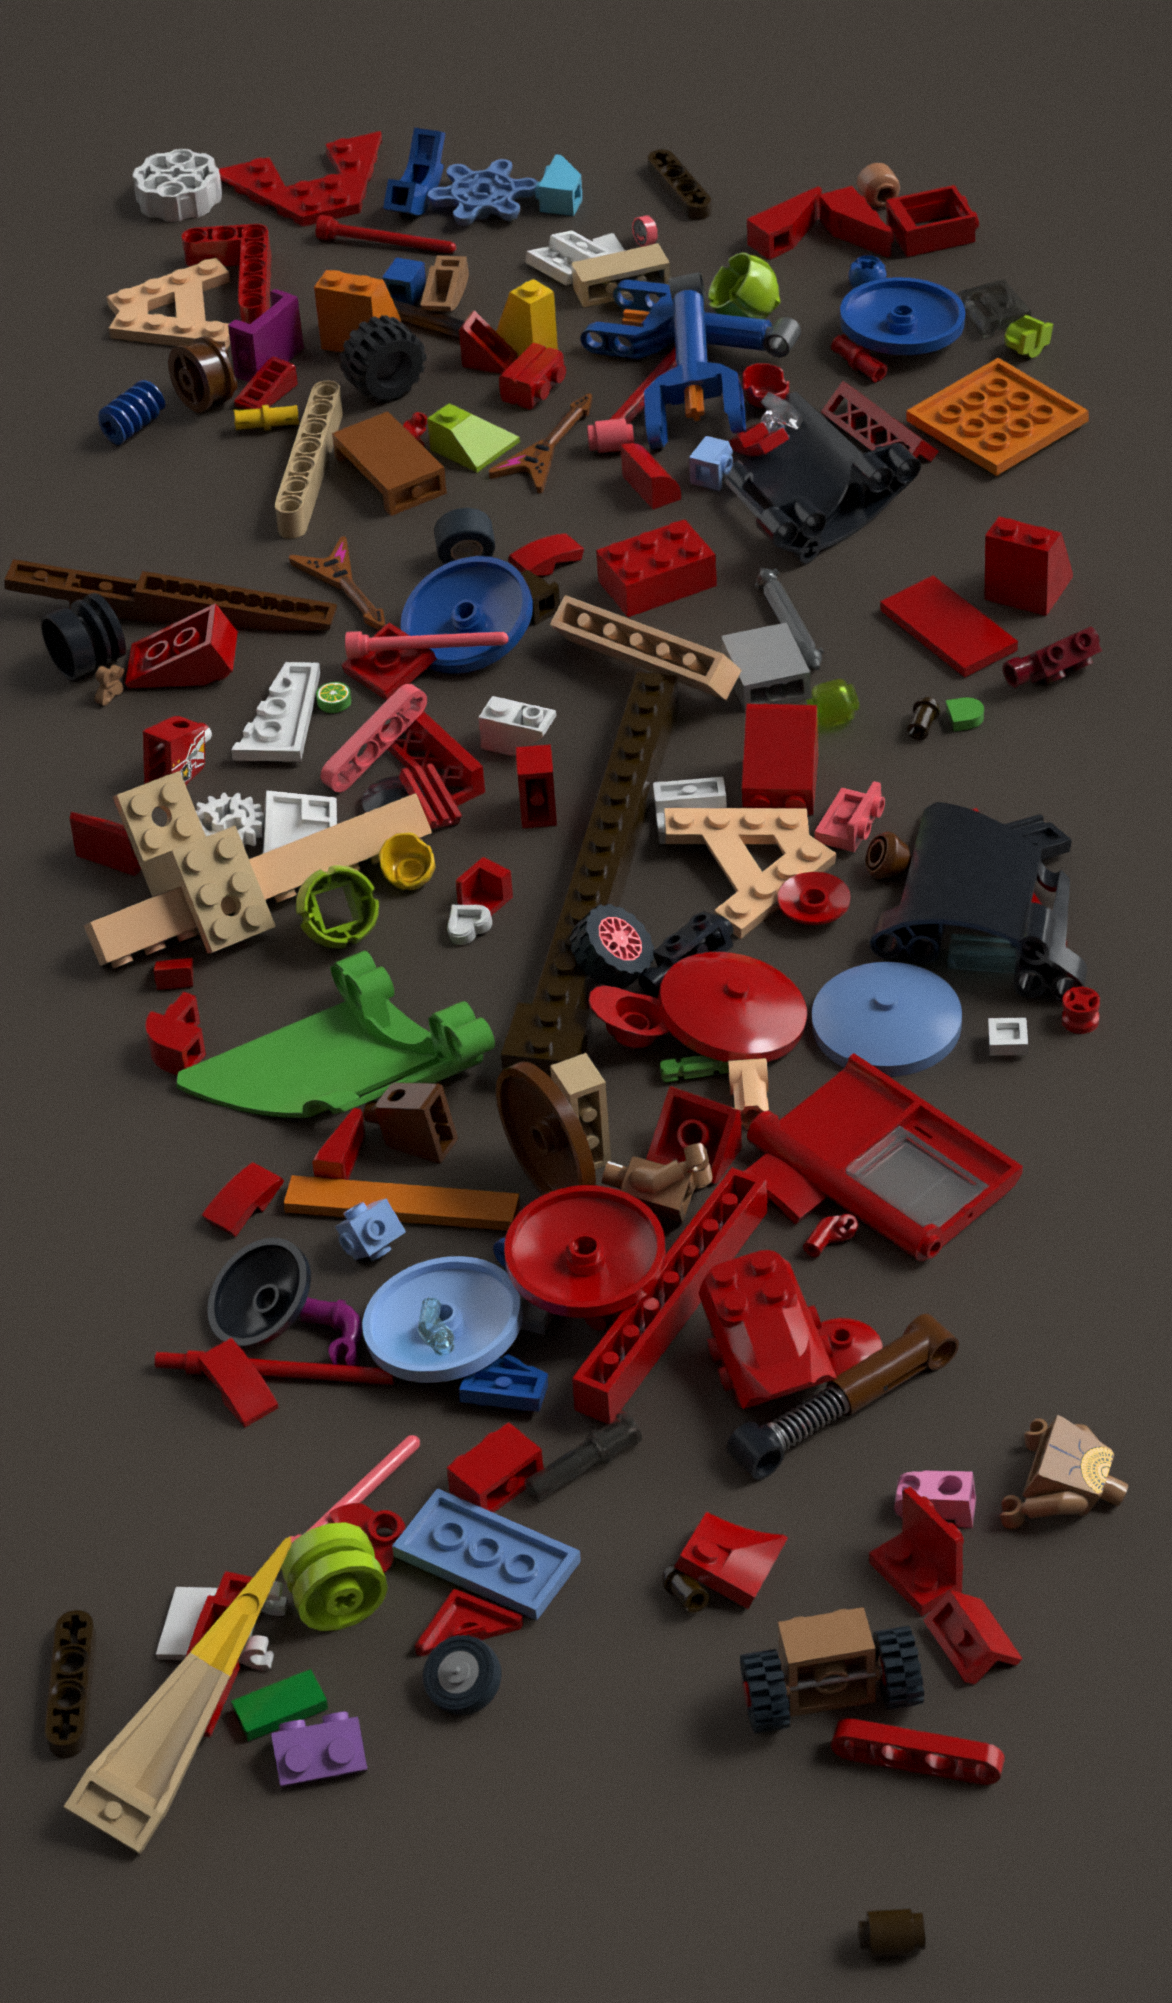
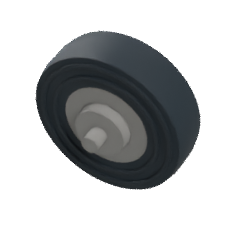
M466 1635L453 1636L439 1643L429 1654L423 1669V1683L429 1698L439 1708L451 1714L469 1715L486 1707L495 1697L501 1683V1666L495 1652L482 1640Z

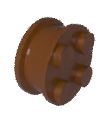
M201 336L196 338L191 343V346L179 345L171 350L168 357L169 376L178 397L189 409L195 412H203L209 409L214 401L224 403L232 398L234 391L238 388V384L224 344L217 343L210 337Z

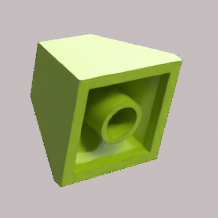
M450 403L427 418L430 450L475 472H479L520 443L519 436Z

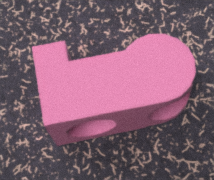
M923 1470V1472H906L898 1478L894 1510L898 1516L902 1518V1491L910 1486L921 1497H927L934 1505L936 1512L943 1519L955 1520L958 1527L973 1528L976 1506L973 1472Z

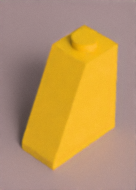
M535 279L525 282L509 292L496 330L518 353L517 356H520L533 342L544 345L546 349L550 347L558 350L554 291Z

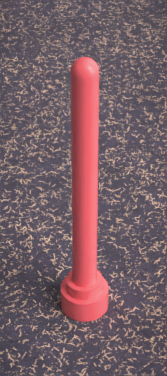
M361 631L346 632L345 650L348 659H362L363 655H369L370 651L505 645L509 638L505 632L369 638L368 634L362 635Z
M415 1435L407 1436L306 1532L313 1528L333 1523L329 1513L335 1508L351 1503H361L419 1448V1438ZM301 1534L291 1536V1542L293 1543Z

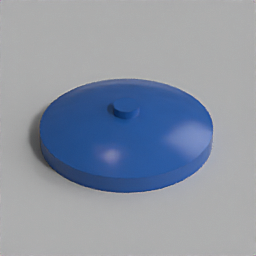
M884 278L864 283L851 290L844 297L840 306V325L844 333L852 341L870 350L894 355L923 354L942 349L958 339L965 326V307L955 293L939 284L915 278Z
M487 556L458 559L437 568L414 588L403 608L401 630L409 636L505 632L509 638L505 645L431 649L434 651L437 659L427 668L449 674L475 671L501 659L520 641L531 620L533 610L532 595L521 573L506 561Z

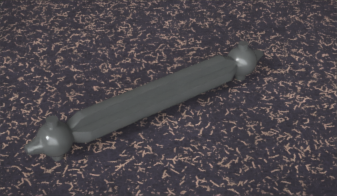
M761 567L757 576V583L754 585L758 590L761 587L764 588V595L780 623L787 622L807 667L819 670L822 654L825 653L821 647L819 649L815 648L814 640L782 584L777 581V575L780 574L776 568L772 571Z

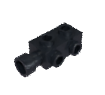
M705 911L692 916L685 926L675 934L665 938L663 943L655 949L653 956L657 967H650L639 976L638 982L641 989L647 996L658 999L662 979L675 963L695 954L727 952L734 946L730 935L734 932L732 924L723 916Z

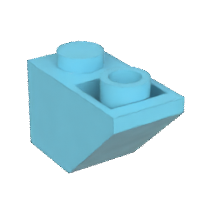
M555 155L550 166H546L541 182H537L535 198L539 200L540 212L574 216L583 200L581 174L562 155Z

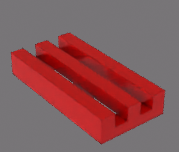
M427 764L423 770L421 766L414 767L412 772L408 768L401 770L399 778L409 796L417 794L431 829L459 824L462 815L433 764ZM416 781L419 782V784H420L422 790H423L424 793H425V797H424L423 793L421 792L419 786L417 785ZM430 807H433V809H434V811H435V813L437 814V816H438L439 819H437V818L435 817V815H434V813H433V811H432V809H431Z

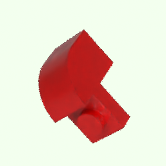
M183 992L173 1004L167 1007L164 1015L151 1011L146 1019L145 1027L152 1061L160 1069L174 1075H178L179 1071L200 1063L206 1055L202 1028L197 1027L200 1024V1017L195 995Z

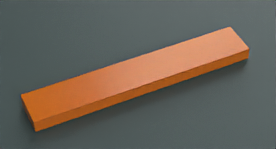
M291 1175L283 1203L285 1213L345 1217L344 1212L361 1202H364L367 1206L372 1202L387 1199L400 1222L508 1231L512 1221L518 1214L520 1197L519 1193Z

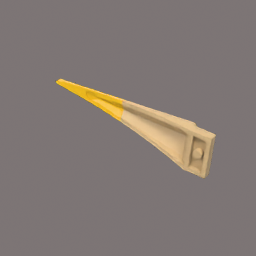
M291 1536L284 1539L174 1672L88 1767L64 1805L65 1810L141 1855L170 1808L291 1547Z

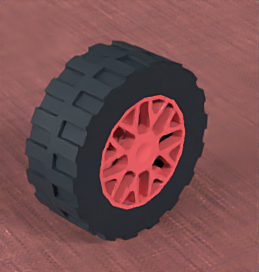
M612 904L596 906L573 928V934L570 936V942L572 943L571 951L576 957L577 964L583 968V972L588 977H592L599 984L623 989L625 986L628 987L633 984L651 966L655 950L651 942L652 938L645 930L642 922H639L631 912L628 913L624 908L614 907Z

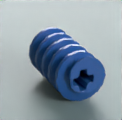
M140 380L133 387L127 389L125 393H122L99 410V426L110 442L121 445L126 438H130L134 435V432L142 429V426L149 424L151 419L154 420L159 416V410H163L166 407L165 399L153 383Z

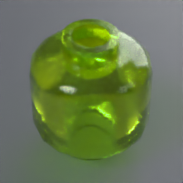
M842 678L815 685L812 689V698L807 700V705H817L819 722L825 728L852 721L856 714L855 711L860 710L858 696L853 683L847 684Z

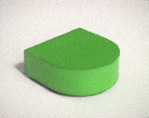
M969 697L946 700V712L954 731L973 729L983 723L984 705L979 700Z

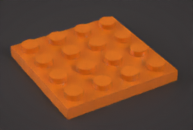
M996 358L906 410L907 422L996 476L1089 420V411L1000 358Z

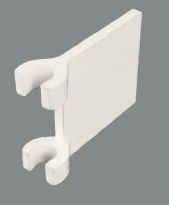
M274 1581L261 1609L262 1612L272 1616L285 1615L289 1601L287 1597H281L284 1588L282 1583ZM175 1588L156 1652L158 1660L185 1659L207 1596H215L218 1588ZM252 1629L238 1661L255 1670H270L274 1655L272 1651H266L269 1642L268 1638L265 1636H252Z

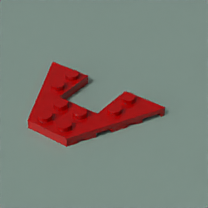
M378 131L348 139L340 138L335 142L325 144L326 154L337 175L329 174L324 178L300 181L294 185L285 186L270 157L255 158L250 162L220 168V181L234 186L235 192L247 195L250 200L262 206L269 204L277 208L278 214L285 218L293 219L295 223L303 227L316 224L320 215L338 219L359 214L363 206L362 200L365 199L367 193V183L371 180L374 171L373 164L377 161L378 148L382 144V133Z

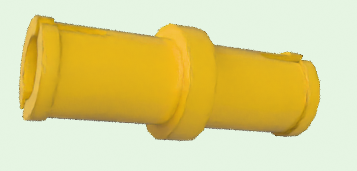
M262 405L261 409L234 410L236 431L252 428H264V431L276 426L299 425L297 405L269 408V405Z

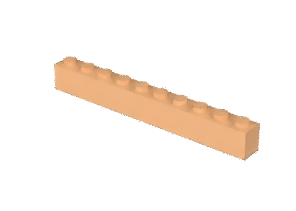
M415 793L253 857L249 861L265 900L274 897L276 903L297 895L294 888L302 886L311 874L320 869L327 872L330 866L340 865L360 870L359 862L369 858L372 864L380 862L379 851L384 841L396 833H415L423 841L422 837L432 833L418 796ZM181 886L84 925L100 966L111 963L113 969L133 961L131 954L144 949L145 954L149 955L166 948L164 940L177 936L178 941L181 942L199 934ZM224 897L221 901V910L225 915L230 916L229 914L236 912V904L230 897Z

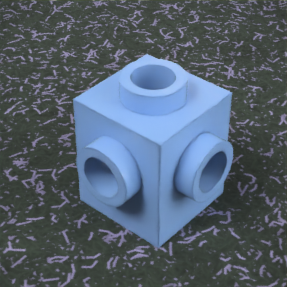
M387 1199L372 1202L367 1206L364 1202L353 1206L343 1213L346 1220L335 1226L339 1233L341 1247L354 1260L368 1256L371 1261L378 1259L391 1250L390 1242L406 1232Z

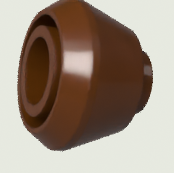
M886 831L875 836L870 842L866 851L865 865L869 874L874 879L897 878L909 869L912 856L909 847L893 832Z

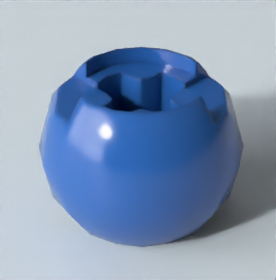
M870 255L858 257L850 265L848 272L849 282L853 288L887 277L885 265L877 257Z

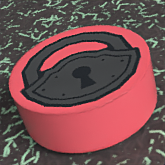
M645 215L633 220L632 231L637 244L641 247L655 244L658 232L653 219Z

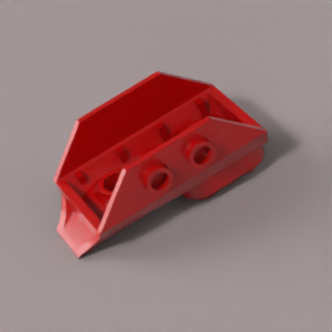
M772 1250L753 1252L719 1263L708 1271L698 1292L712 1338L706 1339L713 1362L721 1361L723 1367L717 1370L725 1392L732 1390L739 1407L745 1409L837 1379L829 1358L833 1357V1351L827 1334L819 1336L817 1331L822 1326L815 1305L807 1307L790 1263L779 1253Z

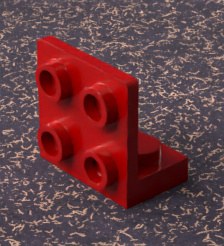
M909 1486L902 1491V1533L869 1552V1564L923 1617L939 1603L949 1590L962 1592L964 1538L955 1524L947 1523L936 1512L934 1505L927 1497H921Z

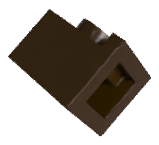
M526 570L521 575L525 579L532 595L533 610L530 622L536 626L556 613L560 605L559 584L556 582L548 584L544 579Z

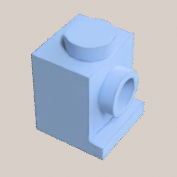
M705 436L689 457L691 484L718 491L721 490L722 478L724 475L729 474L733 464L731 456L733 451L729 441Z

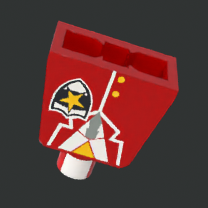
M173 716L143 731L144 784L180 771L184 783L187 785L205 766V743L212 737L210 728L201 722L197 723L181 716Z

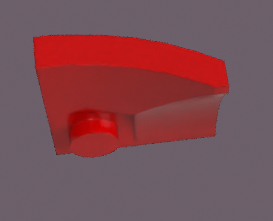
M706 1511L680 1554L674 1568L749 1609L788 1537L782 1534L765 1533L744 1528Z

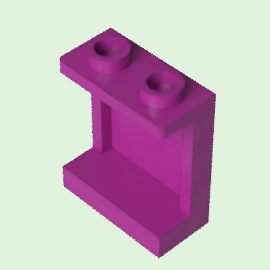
M273 289L270 292L271 308L253 323L247 324L235 319L228 325L234 375L236 378L250 382L259 369L272 356L288 362L304 349L297 296Z

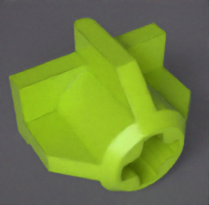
M1025 315L1008 326L1004 335L1005 345L1021 355L1035 358L1040 354L1044 346L1050 344L1053 324L1049 322L1044 324L1040 320Z

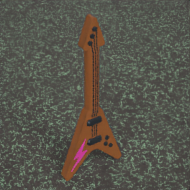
M589 393L571 403V410L545 439L534 443L488 470L489 478L494 479L519 472H527L532 478L536 492L539 494L543 493L554 455V447L582 416L589 415L593 402L592 394Z
M345 536L340 537L331 555L327 558L322 559L299 555L289 556L290 565L338 589H342L364 614L365 624L379 631L385 626L383 609H376L353 582L347 538Z

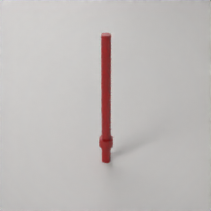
M188 1350L187 1354L156 1352L155 1368L185 1370L186 1374L203 1375L204 1372L199 1367L198 1356L205 1353V1351ZM249 1358L259 1374L263 1376L394 1385L395 1376L377 1367Z

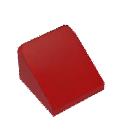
M193 958L156 961L154 976L157 990L193 987Z

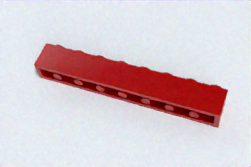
M731 1167L666 1253L665 1265L655 1286L642 1299L623 1310L573 1376L575 1411L611 1425L701 1303L698 1292L708 1271L719 1263L732 1260L767 1214L766 1180Z

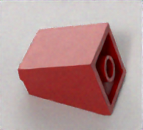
M998 516L985 535L984 600L1047 616L1073 578V571L1062 533L1042 526H1035Z
M746 705L742 773L743 808L807 809V815H814L819 757L817 705Z

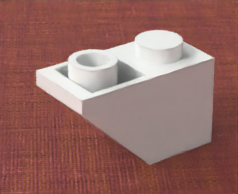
M492 696L478 717L481 749L510 756L516 755V747L530 746L544 736L556 717V710Z

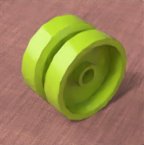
M346 1522L328 1523L313 1528L296 1538L291 1544L281 1566L282 1576L289 1592L293 1595L294 1605L300 1619L308 1627L320 1631L341 1630L358 1624L376 1611L383 1603L388 1591L385 1574L380 1563L375 1559L374 1550L367 1534L360 1527Z

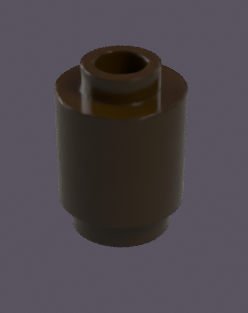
M911 1908L866 1911V1920L858 1921L860 1949H868L870 1958L914 1955L915 1950H925L926 1936L923 1913H912Z

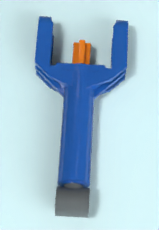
M700 272L669 278V288L673 302L677 367L658 376L644 390L646 432L652 450L663 448L668 443L667 404H672L673 406L685 403L686 417H693L694 421H699L700 416L705 415L704 399L720 397L723 394L724 412L728 414L730 430L733 434L746 432L744 392L738 378V373L722 364L707 362L703 301L706 299L702 275Z
M636 280L621 281L613 291V299L618 306L624 309L622 325L594 322L589 324L580 336L582 346L594 354L639 359L659 352L675 342L673 302L669 284ZM621 290L631 293L634 301L626 300L622 296ZM649 294H655L660 298L657 304L650 300ZM704 312L706 344L767 351L773 357L784 358L801 336L799 324L788 317L778 319L772 327L770 320ZM594 332L602 338V343L595 342L589 333ZM618 336L627 338L631 346L621 344Z

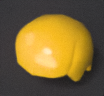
M396 833L384 841L379 851L380 867L384 877L389 883L402 890L419 889L431 879L436 868L434 854L430 845L420 840L415 833Z

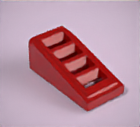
M272 356L236 397L234 406L243 410L261 409L262 405H269V407L298 385L295 365Z
M353 1108L318 1151L312 1161L314 1177L349 1180L366 1136L361 1109Z

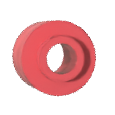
M625 418L595 421L594 425H587L589 451L597 450L598 453L621 451L622 444L634 443L632 424H626Z

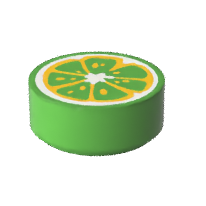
M329 682L320 686L316 692L318 707L324 712L339 713L347 709L351 704L350 688L344 683Z

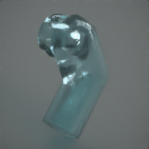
M426 1298L423 1300L418 1322L419 1336L427 1345L433 1348L435 1354L446 1356L455 1347L454 1335L449 1327L440 1319L441 1302L435 1298Z

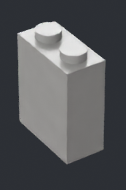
M787 622L721 636L722 654L727 656L742 670L733 688L744 712H746L747 704H787L811 699L810 671Z

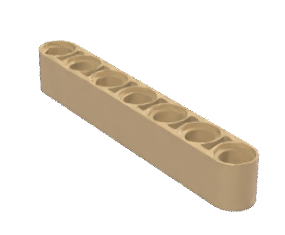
M320 381L312 387L275 501L278 533L284 538L293 539L301 537L307 531L333 448L332 433L338 431L343 416L340 385L335 381Z

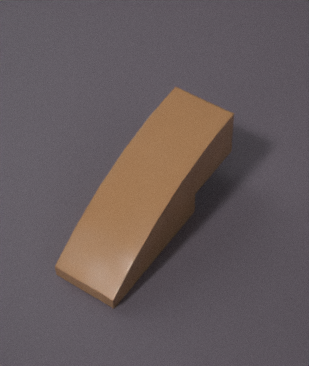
M436 257L435 265L430 266L420 305L421 310L453 311L458 306L469 277L467 257Z

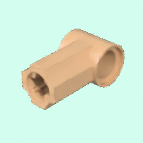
M766 1058L728 1061L730 1095H734L735 1109L741 1110V1125L746 1129H749L752 1121L760 1113L769 1110Z

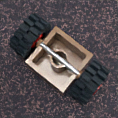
M864 1607L850 1610L840 1609L832 1613L809 1617H795L778 1622L779 1656L776 1649L740 1655L744 1698L751 1728H753L755 1734L789 1728L790 1717L876 1702L877 1680L880 1683L881 1695L883 1694V1702L887 1710L924 1703L921 1663L918 1659L919 1653L917 1647H915V1638L912 1635L911 1628L909 1626L874 1631L872 1636Z

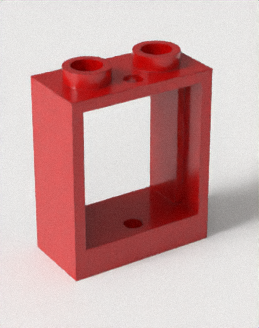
M955 185L886 200V226H890L894 238L906 257L975 242L976 229L979 228L978 215L970 209L966 197L960 194ZM948 216L952 218L949 220H944L921 226L915 225V223L925 222Z

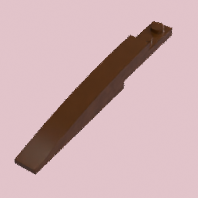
M13 559L4 579L5 590L68 600L70 610L71 604L76 600H83L87 595L97 593L108 602L117 618L151 623L174 624L216 603L234 628L330 630L337 611V604L147 571H142L139 580Z

